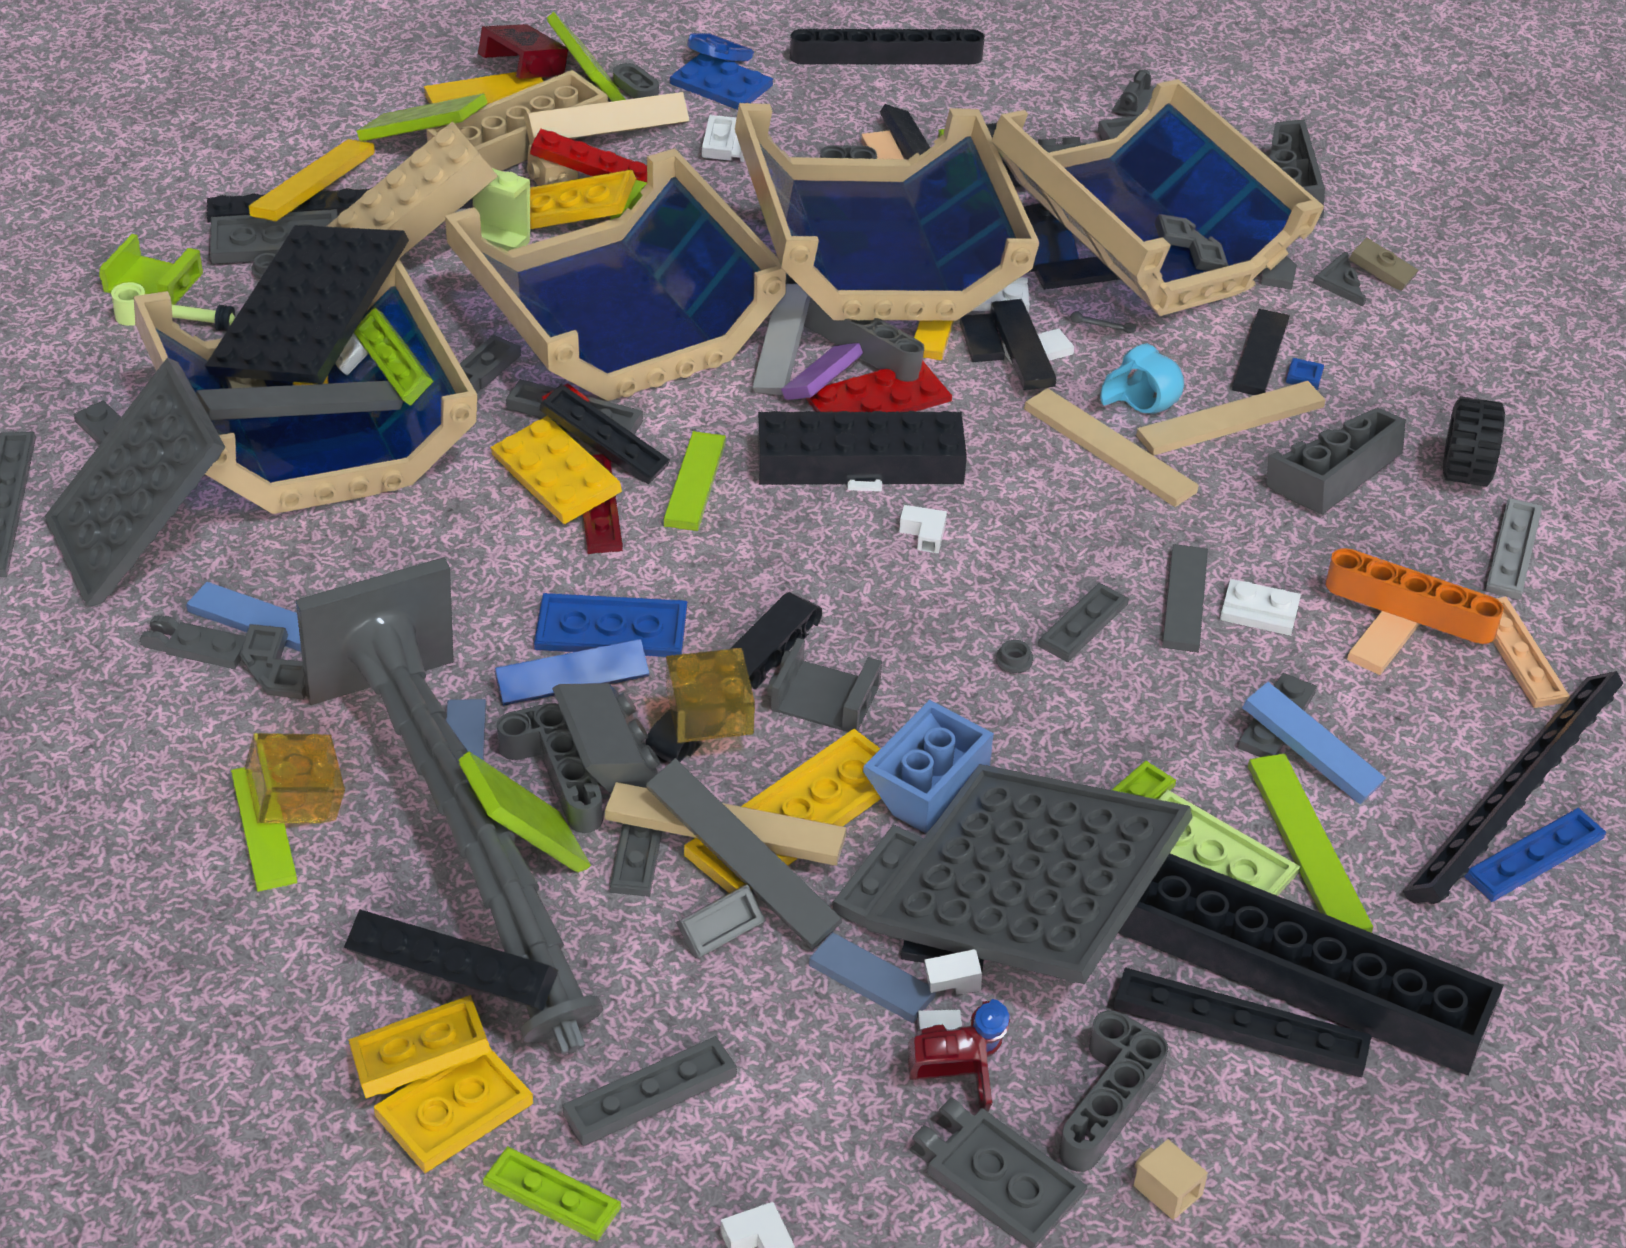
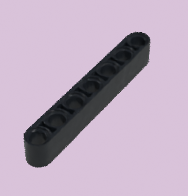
M797 29L790 35V59L797 64L973 65L983 60L985 35L981 31L974 29Z
M791 592L785 593L654 724L648 733L645 744L652 748L656 756L669 763L675 758L681 762L687 755L691 757L704 743L702 740L709 732L713 734L726 721L723 718L731 710L735 711L747 699L744 696L752 688L756 690L768 677L766 674L772 667L777 668L781 664L785 651H789L794 646L797 638L805 639L809 635L806 632L813 625H819L822 617V608Z

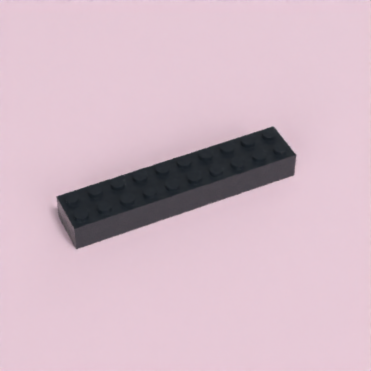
M1173 854L1168 855L1118 932L1133 940L1354 1030L1370 1034L1374 1038L1467 1076L1470 1074L1492 1021L1504 986L1488 978Z

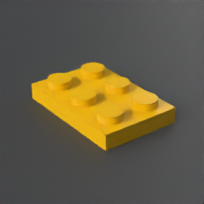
M471 995L348 1039L366 1099L377 1094L390 1093L404 1084L418 1079L433 1077L439 1071L461 1063H471L480 1056L491 1053Z
M491 1049V1053L482 1055L471 1063H461L439 1071L433 1077L411 1082L374 1106V1113L379 1122L420 1169L427 1173L533 1104V1093Z

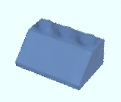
M929 700L863 766V772L893 816L926 834L938 821L978 765L990 766L994 733Z

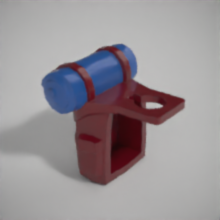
M995 999L983 1001L982 1006L978 1007L971 1015L968 1026L947 1030L942 1024L918 1030L917 1036L911 1038L908 1042L909 1079H933L975 1074L980 1109L983 1108L989 1112L992 1105V1094L987 1057L996 1053L1002 1045L1003 1036L1008 1032L1010 1015L1006 1006Z

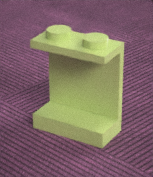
M492 168L498 177L473 197V207L480 213L481 236L487 242L506 251L526 246L530 242V179L520 177L513 172H504Z

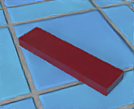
M602 454L591 455L612 474L610 459ZM615 495L582 514L588 554L623 551Z

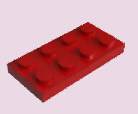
M922 361L919 378L914 381H901L896 379V374L892 370L881 369L876 372L825 385L811 398L805 399L815 412H917L951 402L952 394L926 363Z

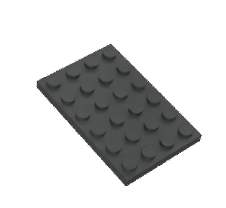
M166 358L45 515L86 605L91 607L102 604L113 593L117 584L133 568L136 560L148 545L155 540L159 531L170 517L175 515L178 507L189 493L197 487L201 478L212 464L220 458L221 453L226 448L179 362L170 358Z

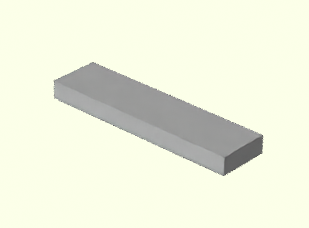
M786 284V294L772 310L752 386L754 393L783 395L781 389L790 382L811 299L798 284Z
M1508 498L1485 589L1486 592L1521 600L1542 511L1541 505Z

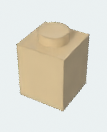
M1167 1139L1155 1150L1148 1148L1138 1158L1135 1164L1137 1171L1134 1187L1174 1220L1203 1195L1208 1172Z

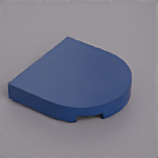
M691 33L687 42V46L697 52L729 61H749L753 58L754 54L753 49L711 33Z

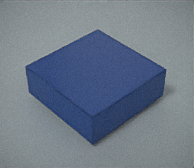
M1292 358L1286 383L1294 385L1309 381L1318 390L1324 364Z

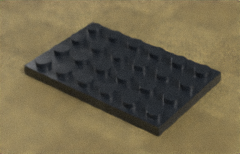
M295 225L207 361L205 367L209 374L213 376L323 384L409 242L405 231Z

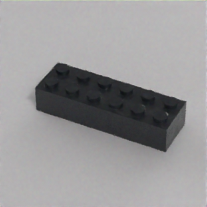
M758 412L759 485L848 484L850 480L863 482L880 480L882 484H964L967 453L962 412Z

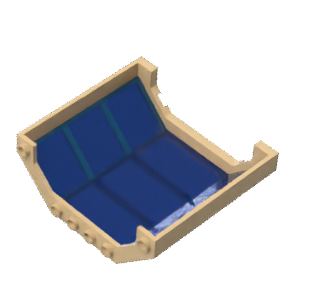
M1179 79L1157 83L1147 109L1114 139L1048 153L1023 130L1028 115L1025 110L1001 114L992 138V143L1018 183L1159 316L1229 298L1251 289L1256 285L1253 279L1266 267L1272 270L1289 254L1285 249L1298 237L1304 240L1313 231L1324 208L1317 199ZM1158 214L1186 218L1196 225L1195 230L1205 238L1213 237L1221 243L1229 266L1211 271L1196 269L1189 248L1170 245L1163 237L1159 238L1154 223Z
M739 103L735 133L780 266L833 320H874V318H879L881 320L957 321L1032 270L1040 242L1000 154L992 143V137L979 109L950 108L944 133L934 141L935 145L923 154L919 155V153H916L909 159L789 157L784 150H781L773 142L772 137L768 134L772 116L770 104Z
M675 148L647 156V184L640 191L643 196L632 210L627 208L621 217L506 251L501 247L492 245L481 236L480 213L475 207L445 215L447 243L546 368L606 401L620 397H630L635 392L650 387H660L665 382L680 377L687 378L695 372L707 368H717L723 363L731 361L786 294V272L781 268L776 255Z
M399 258L361 321L372 309L377 308L381 311L434 382L411 406L403 401L401 409L211 420L226 448L205 475L272 514L368 497L413 485L476 423L477 393ZM168 291L134 296L135 325L156 371L166 358H170L179 362L195 393L197 390L229 389L224 376L210 375L205 367L222 338L203 341L194 335L192 337L181 330L180 326L172 321V303ZM369 354L348 375L340 371L336 364H334L328 374V384L388 381ZM264 380L267 387L293 385V382Z

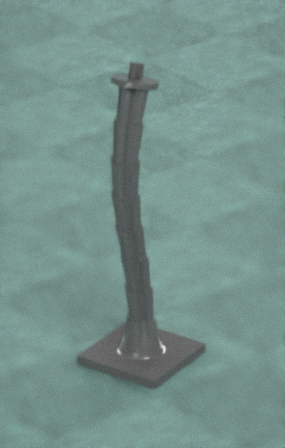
M445 557L296 599L305 690L310 705L367 688H372L376 694L381 695L395 733L402 736L417 774L424 776L438 812L441 815H445L461 856L467 858L484 907L491 910L504 952L544 963L559 970L544 1010L541 1011L526 1006L530 1019L520 1028L524 1041L527 1043H537L555 1037L562 1055L575 1053L577 1049L585 1047L586 1045L579 1028L590 1023L602 1013L603 1007L599 996L583 995L561 950L564 943L537 893L539 885L513 842L515 839L514 833L490 818L484 810L459 765L460 762L458 760L468 751L446 721L447 713L424 680L426 678L425 671L454 662L450 567Z

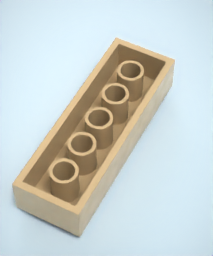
M570 70L492 102L463 122L455 123V125L491 168L503 171L528 160L530 141L524 118L525 114L608 102V95L575 71ZM447 125L427 129V142Z
M452 121L425 145L417 149L401 165L392 170L377 185L365 192L347 210L341 212L326 227L405 231L409 242L399 256L401 258L443 223L445 215L455 213L496 179L498 175Z

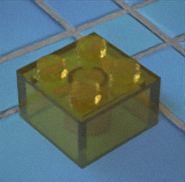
M742 648L666 656V690L678 743L754 734L755 701Z
M254 733L245 764V771L257 823H326L335 821L339 813L345 787L331 735Z

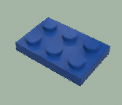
M700 53L670 76V84L738 110L739 103H752L772 87L773 78L763 75L758 71H752L739 66L734 62H728Z

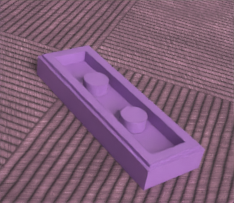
M860 343L833 346L781 389L785 400L811 398L863 354Z

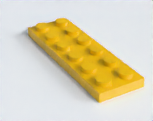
M852 729L741 807L843 827L881 800V797L863 772V766L881 748L856 729ZM694 838L684 845V856L728 893L745 885L698 838ZM776 854L787 866L798 859Z

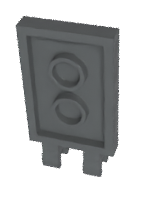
M949 1098L939 1109V1112L943 1115L936 1122L953 1134L946 1142L925 1125L912 1137L916 1143L910 1148V1151L924 1161L930 1162L927 1173L1028 1248H1036L1086 1193L1088 1187L985 1109L981 1108L974 1116L953 1098Z

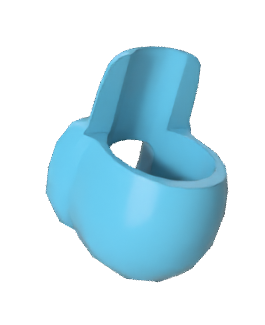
M1148 343L1141 344L1130 349L1124 355L1122 365L1106 376L1101 388L1100 400L1104 406L1120 400L1126 401L1136 411L1154 414L1162 412L1178 402L1184 389V376L1175 361L1160 354L1154 346ZM1136 369L1134 374L1130 378H1128V375L1131 372V370Z

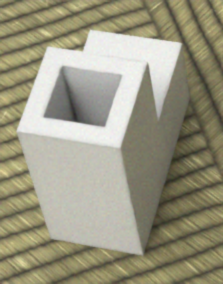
M904 505L900 518L899 532L919 535L917 550L939 553L946 526L947 511Z
M973 949L925 959V972L930 993L954 988L956 995L981 991L982 972L976 950Z
M774 1202L721 1219V1235L727 1248H795Z

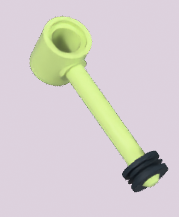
M127 282L119 284L111 292L115 320L122 325H135L134 296L145 295V290L137 283ZM220 304L216 310L172 305V318L215 323L216 330L220 331L222 329L224 331L225 329L227 332L235 319V309L233 306Z

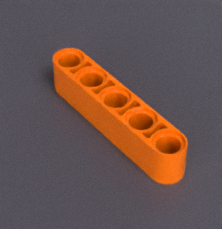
M1340 548L1335 550L1331 556L1325 585L1335 595L1474 643L1488 644L1496 638L1504 607L1498 599L1353 549Z

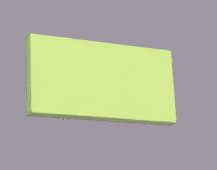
M1167 790L1158 799L1189 805L1193 817L1170 854L1277 896L1299 873V865L1173 792Z

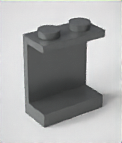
M797 638L791 652L785 651L778 676L773 675L770 679L767 696L771 697V711L850 732L852 729L858 731L880 687L882 661L868 657L859 676L804 661L805 640Z

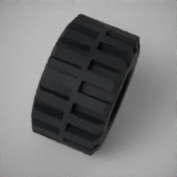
M1462 396L1458 398L1451 414L1445 445L1443 474L1446 481L1487 487L1493 480L1499 460L1505 423V410L1502 402Z

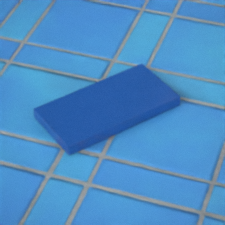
M543 593L534 650L577 652L641 639L645 656L682 658L687 601Z

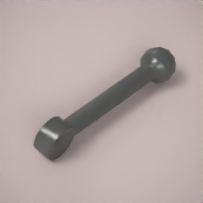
M1078 311L1073 312L1070 316L1073 323L1084 322L1124 330L1127 333H1134L1136 331V326L1132 323L1124 325L1082 316Z

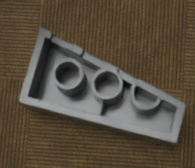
M1305 119L1275 122L1269 158L1324 206L1325 187ZM1264 197L1263 221H1287L1288 217ZM1324 208L1319 218H1324Z
M1377 407L1343 422V428L1340 430L1327 429L1319 433L1318 439L1306 444L1300 441L1291 445V451L1283 455L1275 452L1268 456L1267 487L1287 499L1323 515L1403 453L1406 419Z

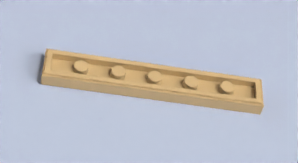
M683 92L532 112L524 115L530 145H532L540 128L554 131L570 139L689 121Z
M1309 381L1140 427L1137 428L1136 436L1154 456L1324 408L1326 400Z
M1047 388L1025 402L1024 409L1172 506H1178L1198 492L1199 485L1052 390Z
M615 783L605 809V820L697 838L647 788ZM723 803L775 854L837 866L846 838V827Z

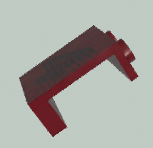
M528 24L482 26L478 54L484 58L519 56L516 77L519 79L553 77L565 73L569 51L566 46Z

